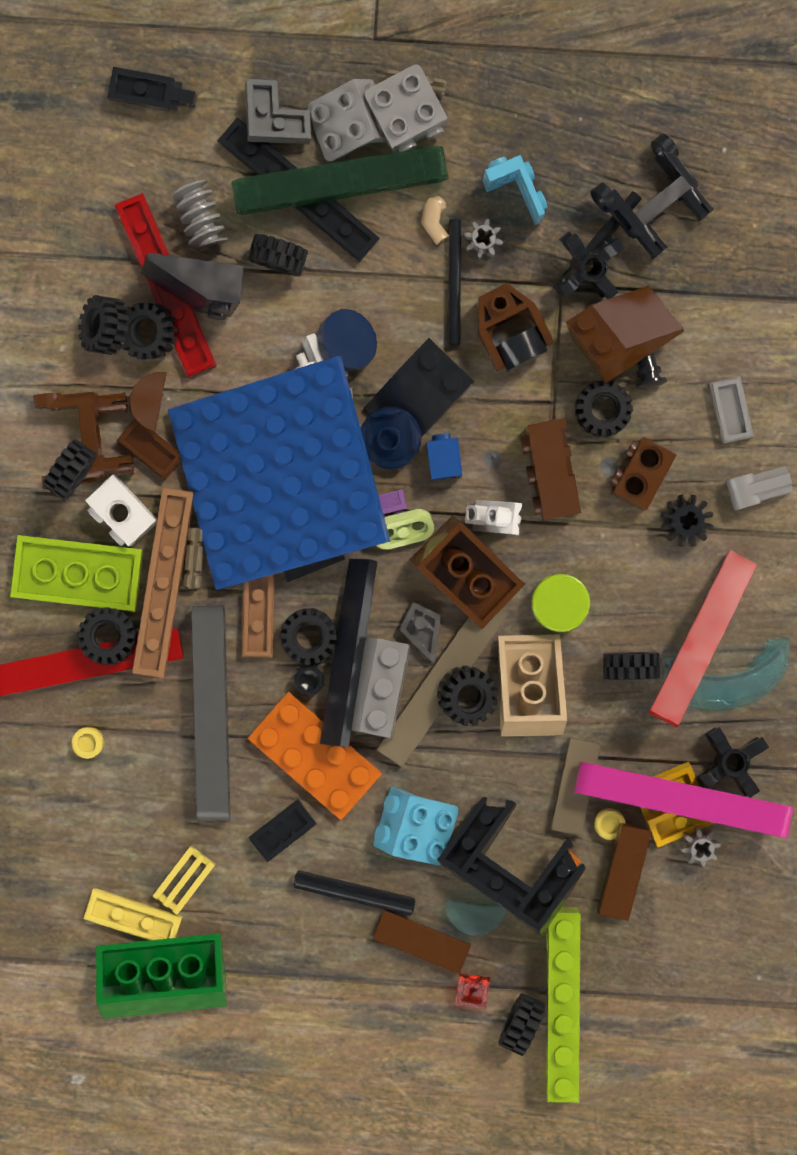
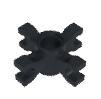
M567 232L559 239L572 258L570 261L571 271L553 283L558 292L569 296L582 282L587 280L593 284L601 298H613L618 293V290L605 275L608 270L607 261L625 248L618 238L613 239L612 236H608L593 252L587 251L576 233L572 235L571 232ZM589 259H592L593 267L589 273H586L585 264Z
M714 727L706 732L704 735L717 754L714 759V766L696 776L700 786L708 789L724 776H731L744 797L748 796L751 798L760 792L747 771L750 767V759L769 748L764 738L755 737L741 748L735 749L730 746L720 727L717 729ZM731 754H734L738 760L737 767L733 771H730L726 765V760Z

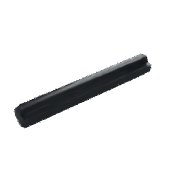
M301 870L297 871L293 883L296 889L409 916L412 915L415 907L414 897Z

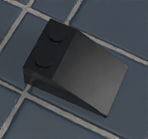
M148 253L141 267L142 275L199 313L208 314L207 317L210 319L225 320L226 316H232L240 304L244 266Z
M428 338L369 401L364 409L371 414L373 411L386 406L399 407L409 412L416 419L422 433V438L472 387L474 381L442 349Z

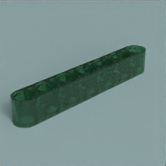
M434 146L236 179L231 182L237 214L247 215L430 185L448 180L449 175L444 148L442 146Z

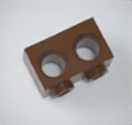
M642 437L639 442L633 440L624 456L629 459L623 470L618 468L610 482V485L614 486L611 494L642 511L647 510L677 454L645 437ZM645 450L653 452L656 456V463L652 468L645 467L641 463L640 457ZM629 478H636L641 483L639 494L631 495L627 492L625 484Z

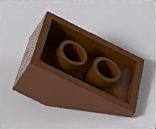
M650 286L592 304L566 322L573 342L605 383L684 332L683 327Z
M454 515L410 558V561L481 629L525 585Z

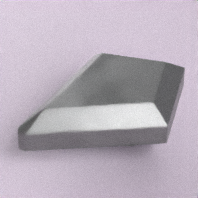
M413 602L399 630L426 657L434 662L441 615Z

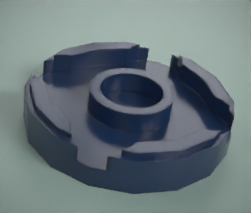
M340 309L329 314L321 322L317 337L318 342H321V353L325 359L341 356L345 371L350 372L367 366L375 357L377 349L376 333L371 323L362 314L350 309Z
M386 406L377 409L365 419L361 426L368 458L381 468L397 469L407 465L417 456L421 447L422 433L418 422L409 412L399 407Z

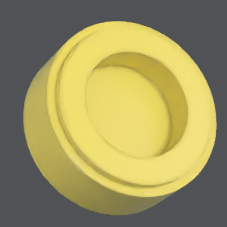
M94 727L81 728L72 738V748L81 758H93L104 747V737Z
M604 808L594 818L595 831L606 840L616 839L620 823L626 824L624 816L614 808Z

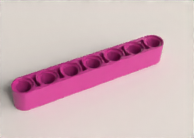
M580 762L574 793L783 838H788L794 809L791 806Z

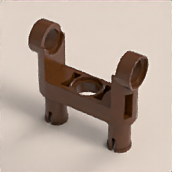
M95 392L33 395L35 409H51V411L78 409L81 443L97 453L92 468L87 472L88 474L81 481V484L103 482L107 479V476L134 475V466L121 467L123 464L134 463L132 454L108 458L102 455L99 427L101 414L128 412V404H115L118 402H128L126 392L98 396V393ZM42 476V487H43V489H46V488L43 486V482H44L46 476Z

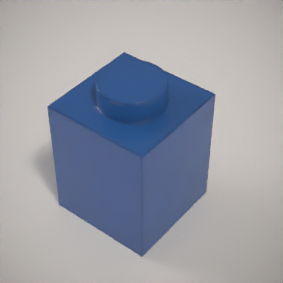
M450 433L433 435L432 441L426 442L431 481L462 477L458 438L451 439Z

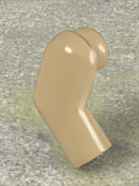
M440 196L426 200L421 217L422 226L436 245L449 237L439 223L441 212L446 208V203Z

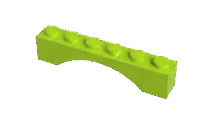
M561 907L546 930L547 1039L545 1095L547 1102L579 1103L581 913L578 907Z

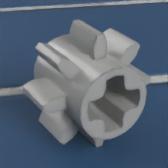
M486 219L485 224L478 226L475 221L472 222L474 232H467L464 235V238L471 240V244L466 249L467 252L474 249L478 252L477 257L479 260L482 254L487 252L491 257H494L495 251L493 246H502L503 243L502 240L496 239V235L500 232L501 228L496 227L492 229L489 226V219ZM479 233L483 236H490L487 246L483 242L477 243Z
M695 826L694 833H683L686 838V844L681 845L680 849L684 853L690 852L686 858L688 863L692 864L696 859L702 867H705L706 861L711 858L717 860L714 851L721 844L718 840H711L714 835L711 829L703 833L698 826ZM697 843L701 845H706L703 850L700 848H695V845Z

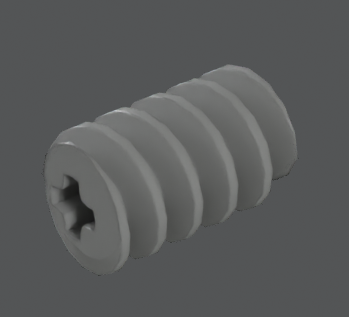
M208 180L186 184L172 194L175 201H181L176 206L177 211L185 213L180 218L181 223L189 225L185 228L184 233L186 236L193 237L189 240L188 245L190 248L197 249V251L208 250L228 241L227 237H218L217 235L224 230V226L214 225L213 223L221 217L220 214L210 213L209 211L217 205L216 202H206V198L213 193L212 190H202V186Z

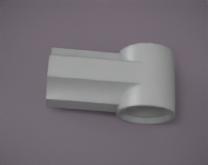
M786 466L755 475L750 473L726 480L734 511L759 504L761 500L793 492L792 480Z

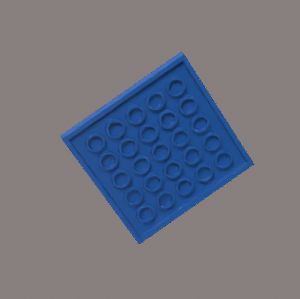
M335 356L168 409L189 491L194 492L193 506L199 529L202 530V540L216 590L391 542L341 356Z

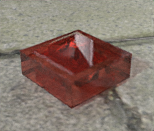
M459 973L455 1005L486 1009L490 977Z

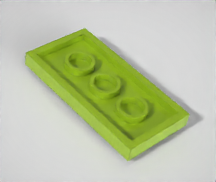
M17 535L10 597L99 608L110 607L111 609L135 612L137 609L143 550Z

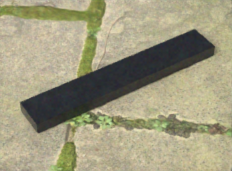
M238 117L217 140L223 148L359 263L380 240L375 233L269 143L247 142V125Z
M349 559L320 744L347 748L349 746L378 561Z

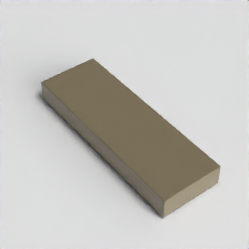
M569 738L551 830L582 836L590 796L574 793L580 762L597 765L601 747L600 743Z

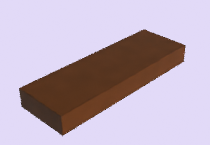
M620 823L597 908L599 915L629 921L652 835L650 829Z
M388 910L383 911L373 935V940L457 974H460L471 947V943Z

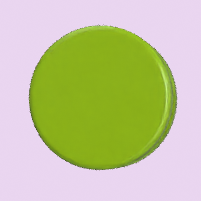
M554 574L541 580L535 587L531 596V609L535 619L543 627L556 632H566L577 628L586 619L590 609V597L584 584L577 578L567 574Z

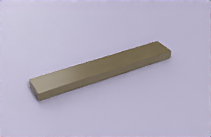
M501 609L483 629L469 617L466 619L396 720L393 738L384 737L377 747V751L403 767L442 711L438 703L441 699L437 697V691L442 692V689L439 687L440 681L445 683L447 679L444 675L447 672L453 675V668L458 667L462 670V666L467 665L471 668L508 616L506 611Z

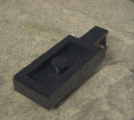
M113 67L107 98L111 101L164 111H178L179 105L195 108L198 95H196L195 91L182 89L183 83L176 81L172 77Z

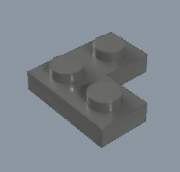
M246 79L247 142L309 144L311 141L310 110L279 109L277 80Z

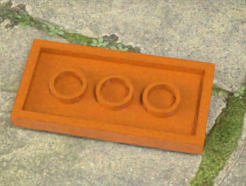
M288 691L247 739L337 818L342 820L382 775V772L350 744L348 748L320 744L323 720Z

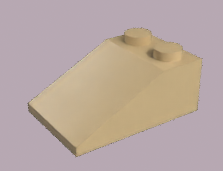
M560 634L498 636L501 737L563 735L567 724V710Z

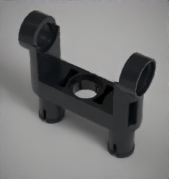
M660 134L651 142V148L656 155L654 159L673 183L640 210L634 213L616 189L612 190L605 183H599L590 191L591 197L599 209L605 213H610L629 238H636L651 256L652 260L667 249L668 246L665 245L650 226L652 224L651 220L676 200H682L697 218L698 222L714 210L697 189L699 186L697 184L698 181L678 157L679 150L676 144L666 134Z

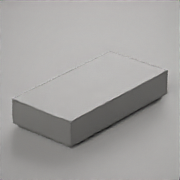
M741 376L709 383L721 443L726 444L753 438L754 435Z

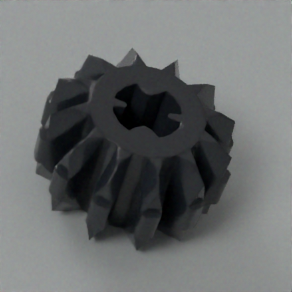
M683 495L677 496L678 506L672 501L666 503L672 513L661 512L660 517L669 519V523L660 526L661 530L670 528L672 530L666 539L671 541L678 535L677 546L679 547L684 546L686 538L690 547L696 546L695 535L700 540L705 541L707 536L702 531V528L706 530L713 529L712 524L705 523L706 518L713 517V512L702 513V510L707 506V502L702 501L695 506L696 495H690L687 504ZM689 513L692 515L689 519H694V524L684 529L682 527L684 523H680V517L686 516Z

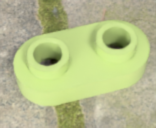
M415 509L384 517L387 529H389L388 533L391 542L376 546L381 549H393L428 539L434 532V523L430 513L422 509Z

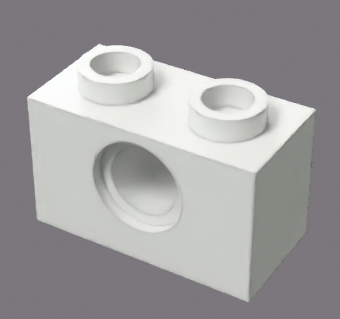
M115 475L108 478L85 500L91 506L87 510L98 523L105 521L112 528L109 534L120 546L126 543L128 546L133 547L157 524V518ZM123 504L128 510V516L124 521L117 522L113 517V510L117 505Z

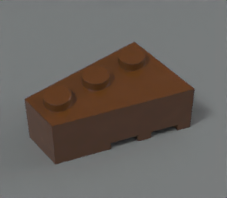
M565 418L527 425L524 429L525 435L520 436L523 454L529 453L531 466L526 467L529 485L535 484L537 494L536 497H532L535 516L541 515L542 521L581 513L575 474H573L570 456H572L570 445L568 446L564 429L567 427Z

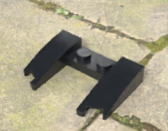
M482 797L437 861L442 867L465 883H469L513 914L516 919L542 936L585 871V865L576 866L569 853L574 846L567 838L533 887H530L485 855L515 809L516 803L506 800L505 808L487 806V797Z

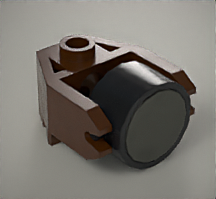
M508 283L478 298V337L496 371L504 367L507 372L519 368L545 354L548 351L547 346L553 344L552 336L536 304ZM502 302L505 308L497 309L494 303ZM519 315H523L532 321L533 328L523 331L495 347L492 341L494 328Z

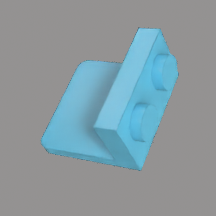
M521 155L510 160H506V157H501L488 164L489 168L485 170L482 180L486 191H492L516 180L533 223L535 225L541 223L545 216V209L548 206L541 190L536 192L532 180L535 179V175L529 161L523 162Z
M391 786L388 796L384 801V810L379 826L375 830L373 846L391 856L440 865L437 859L450 842L459 809L453 804L419 797L401 788Z

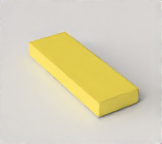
M94 888L83 919L143 939L158 940L176 938L183 916Z

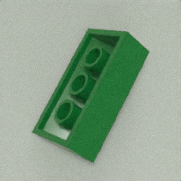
M221 933L96 946V1005L102 1018L108 1019L226 1007L227 984Z

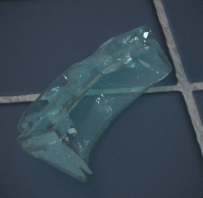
M789 638L767 639L766 650L763 654L754 657L755 666L750 669L728 675L704 674L690 704L705 709L726 710L732 707H742L762 698L779 683L789 668ZM677 655L660 657L663 680H665Z

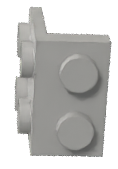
M417 64L406 68L365 91V99L386 137V145L391 154L399 151L400 155H403L417 146L415 142L424 137H427L428 140L434 139L444 132L443 127L447 126L448 118L422 68Z
M352 79L307 105V110H310L312 126L324 158L327 161H336L368 143H386V137L365 99V91L376 85L372 79Z

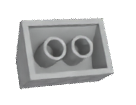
M366 637L351 731L393 738L411 650L409 644Z

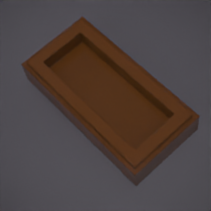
M135 419L116 440L165 481L181 462L180 453L156 432L153 434L143 430Z

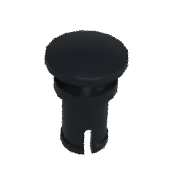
M654 352L637 363L639 370L636 374L638 378H641V382L636 384L637 389H652L667 382L666 377L659 376L662 370L660 366H657Z

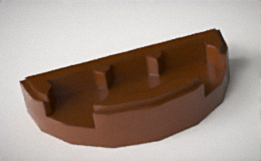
M154 372L143 376L134 385L130 395V411L135 421L141 425L143 430L153 434L156 431L167 372Z

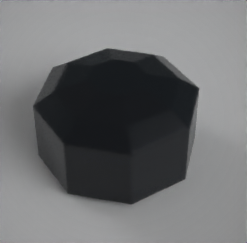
M314 665L302 666L294 676L295 688L305 696L317 694L325 684L323 672Z

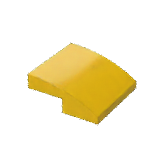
M689 762L653 776L699 787ZM640 807L658 848L684 837L683 833H694L695 826H698L701 830L715 824L713 822Z

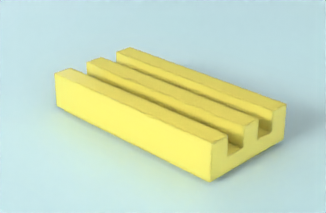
M190 846L154 893L153 897L156 900H160L164 906L169 907L173 910L172 912L178 915L213 869L215 863L193 846ZM190 856L196 857L197 859L169 896H165L163 892ZM201 862L206 865L205 869L178 904L173 902V899Z

